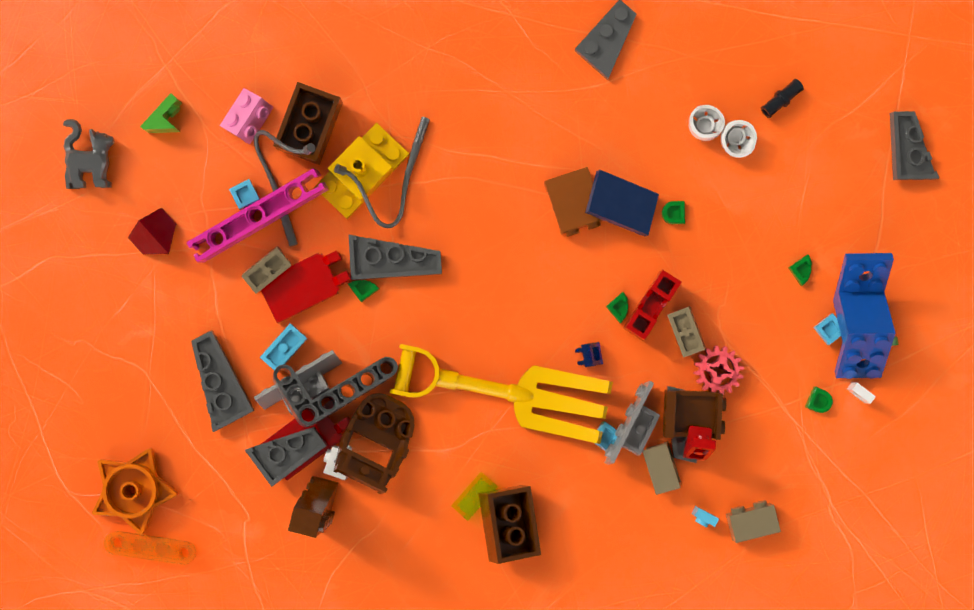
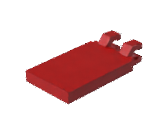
M336 250L326 256H323L322 253H316L290 266L261 290L276 323L289 319L339 294L338 291L340 289L338 286L351 281L348 271L334 277L329 268L330 265L342 260L339 251Z
M328 401L322 407L332 409L333 401ZM309 410L301 413L304 421L310 422L314 419L313 413ZM328 416L310 427H303L296 419H293L261 444L311 427H315L328 445L285 477L288 481L323 455L327 449H331L339 443L342 437L341 432L347 428L351 419L347 416L335 425Z

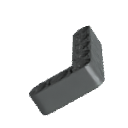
M391 357L381 358L313 400L295 371L289 365H279L273 373L272 380L297 422L303 427H310L389 380L396 373L398 365ZM381 364H389L391 366V373H383L380 368ZM286 371L290 379L282 382L278 379L277 373ZM361 376H370L372 378V385H364L361 382ZM342 387H350L353 391L352 397H344L341 393ZM293 390L299 391L302 399L294 402L290 399L289 393ZM325 398L331 399L333 401V408H323L321 401ZM304 410H309L313 413L314 419L310 422L304 421L301 413Z

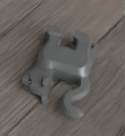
M74 119L65 120L63 125L73 129V132L64 139L63 145L65 164L67 166L65 171L66 189L86 188L83 174L91 172L95 187L112 188V183L107 180V171L110 164L108 151L115 142L114 138L105 133L95 132L93 129H90L89 135L93 150H75L73 143L80 138L82 132L81 125Z

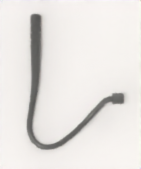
M421 117V122L412 144L403 180L399 214L394 222L386 224L377 217L362 184L352 172L347 170V167L337 164L334 168L335 173L342 176L346 174L356 183L371 216L383 228H393L400 222L403 216L410 176L430 121L426 117Z
M260 130L254 136V146L272 190L275 191L278 189V186L260 151L259 136L265 135L283 149L296 154L309 155L315 151V145L309 143L303 149H295L282 143L269 132ZM287 214L280 219L289 247L297 245L298 242L290 217Z

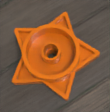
M153 448L146 449L128 462L105 459L97 461L103 487L92 514L119 516L139 535L145 533L154 508L178 495V492L158 476ZM132 485L136 489V494H133L130 490Z

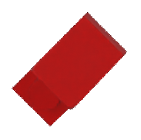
M690 426L683 458L706 461L716 450V441L712 440V429Z

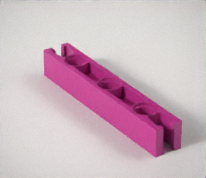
M314 168L186 242L189 248H194L196 251L200 249L199 244L205 241L210 246V249L202 255L194 254L196 261L204 263L328 191L329 188L325 182H321L318 184L319 187L311 191L305 186L311 179L320 177V172ZM299 187L302 191L301 196L298 199H294L292 195L293 190ZM257 210L262 212V219L259 222L254 220V213ZM218 233H221L223 241L218 245L215 237Z

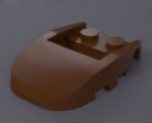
M375 393L367 396L358 406L340 439L333 472H339L378 491L377 493L379 494L386 493L388 490L386 488L387 483L396 476L399 466L409 452L407 448L409 440L413 436L415 426L411 410L404 403L386 394ZM353 432L393 451L387 467L347 449Z

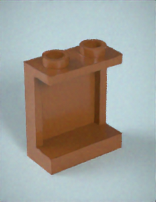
M588 167L544 181V187L546 192H548L561 235L566 233V236L569 237L580 233V228L587 226L588 230L599 227L601 226L600 222L603 221L585 213L593 186Z

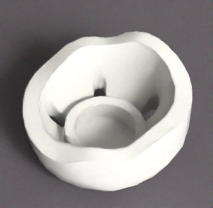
M700 105L693 110L689 117V130L695 138L701 141H710L718 137L724 129L725 118L714 106Z
M744 120L729 122L721 132L722 148L732 157L741 158L751 154L755 149L757 133L753 125Z

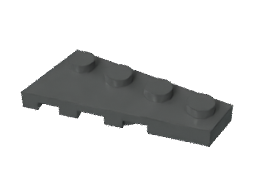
M348 234L351 280L442 274L441 251Z
M211 330L192 340L195 360L202 381L201 385L206 397V406L211 418L212 431L215 432L255 411L214 331Z

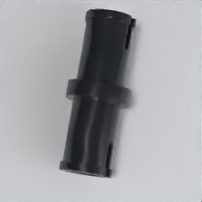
M794 79L783 90H778L770 101L760 107L762 113L767 118H771L783 106L787 107L790 104V100L804 90L802 83Z

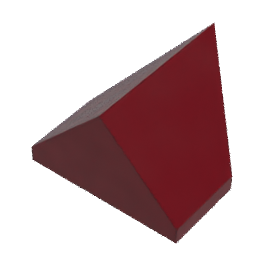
M160 208L138 220L128 239L143 255L169 254L177 224L163 208Z

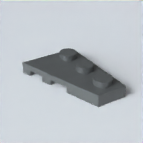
M619 0L574 50L607 80L633 24L636 13L623 1Z
M311 427L245 449V451L272 487L328 444L317 429Z

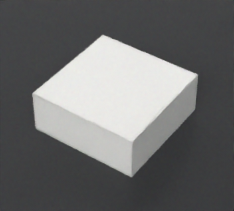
M851 382L846 389L863 403L871 404L876 397L857 382Z

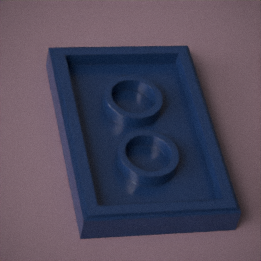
M603 170L596 171L585 213L646 237L650 232L659 194Z

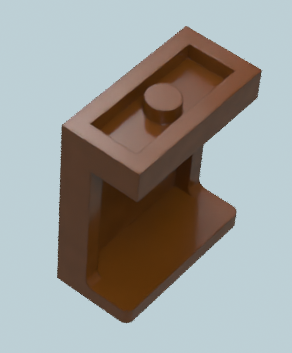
M665 389L662 435L665 438L687 437L689 427L698 426L711 428L712 438L721 440V434H725V421L722 420V411H726V398L723 397L721 392Z

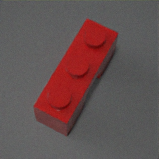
M663 269L659 271L623 329L637 338L645 340L656 324L661 311L672 299L682 281Z

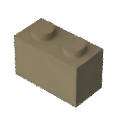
M766 500L754 502L753 507L746 509L744 506L731 508L730 513H726L731 537L735 543L781 532L775 507L773 504L767 503Z

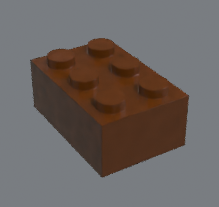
M297 82L276 138L295 149H303L304 146L312 143L315 145V151L309 155L296 154L283 149L275 142L273 146L279 151L320 165L343 104L341 98Z
M518 485L478 493L489 562L501 564L541 555L531 486Z

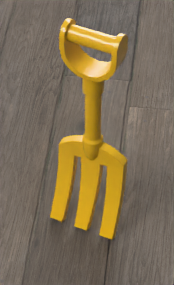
M404 344L399 346L402 349L395 387L394 389L390 388V393L406 397H421L437 386L507 399L509 402H514L515 416L521 427L592 443H601L602 431L531 412L532 407L606 419L608 407L537 389V383L611 394L612 381L533 365L523 374L518 384L507 385L459 375V372L440 369L436 359L430 352ZM416 352L426 355L432 361L435 368V377L427 389L420 392H408Z

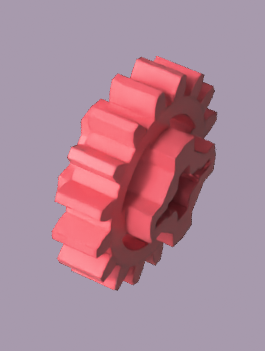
M714 346L713 352L706 348L705 356L702 354L698 355L701 361L694 362V365L699 368L693 374L700 377L696 380V383L703 382L702 390L710 388V391L716 392L718 390V392L724 395V389H726L727 392L731 393L732 385L739 386V383L736 381L737 378L743 379L739 371L743 370L744 367L738 366L742 359L733 357L735 351L727 353V347L725 346L721 351H719L718 346ZM718 355L714 362L706 363L709 358ZM727 360L731 362L733 370L729 368ZM720 365V369H722L724 372H727L728 374L723 373L718 374L717 376V372H715L713 369H710L709 367L714 368L719 367ZM704 371L708 372L710 376L709 382L704 375ZM731 378L729 382L719 386L723 379Z

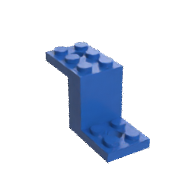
M848 253L844 256L833 298L842 337V346L834 371L836 378L873 379L882 377L896 334L884 292L894 261L892 253Z

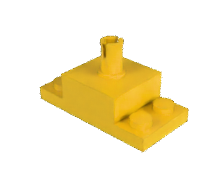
M376 122L362 138L358 136L327 168L329 172L318 184L325 182L329 190L321 195L348 219L365 201L356 183L346 174L342 176L335 173V166L340 164L347 167V170L358 178L367 197H369L409 156V153Z

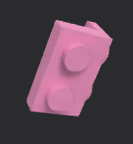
M243 88L220 126L244 142L251 144L255 134L260 130L272 111L273 106L263 98Z

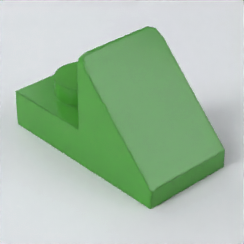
M170 93L140 127L148 133L180 132L168 119L169 117H174L180 111L182 102Z

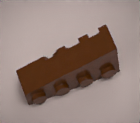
M312 476L306 487L308 490L302 492V496L293 508L288 531L314 538L320 533H324V530L330 524L332 525L335 511H332V506L339 482Z

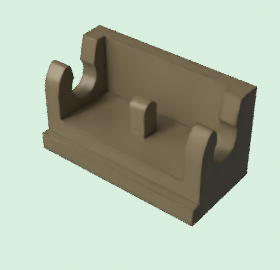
M276 246L246 270L241 277L257 294L292 265L289 259L282 253V250Z
M690 306L667 315L683 358L706 349Z
M668 441L648 447L642 451L656 495L681 488V480Z

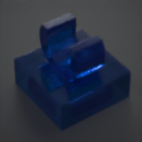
M599 342L581 345L582 348L575 350V353H583L584 360L578 361V365L591 367L603 364Z

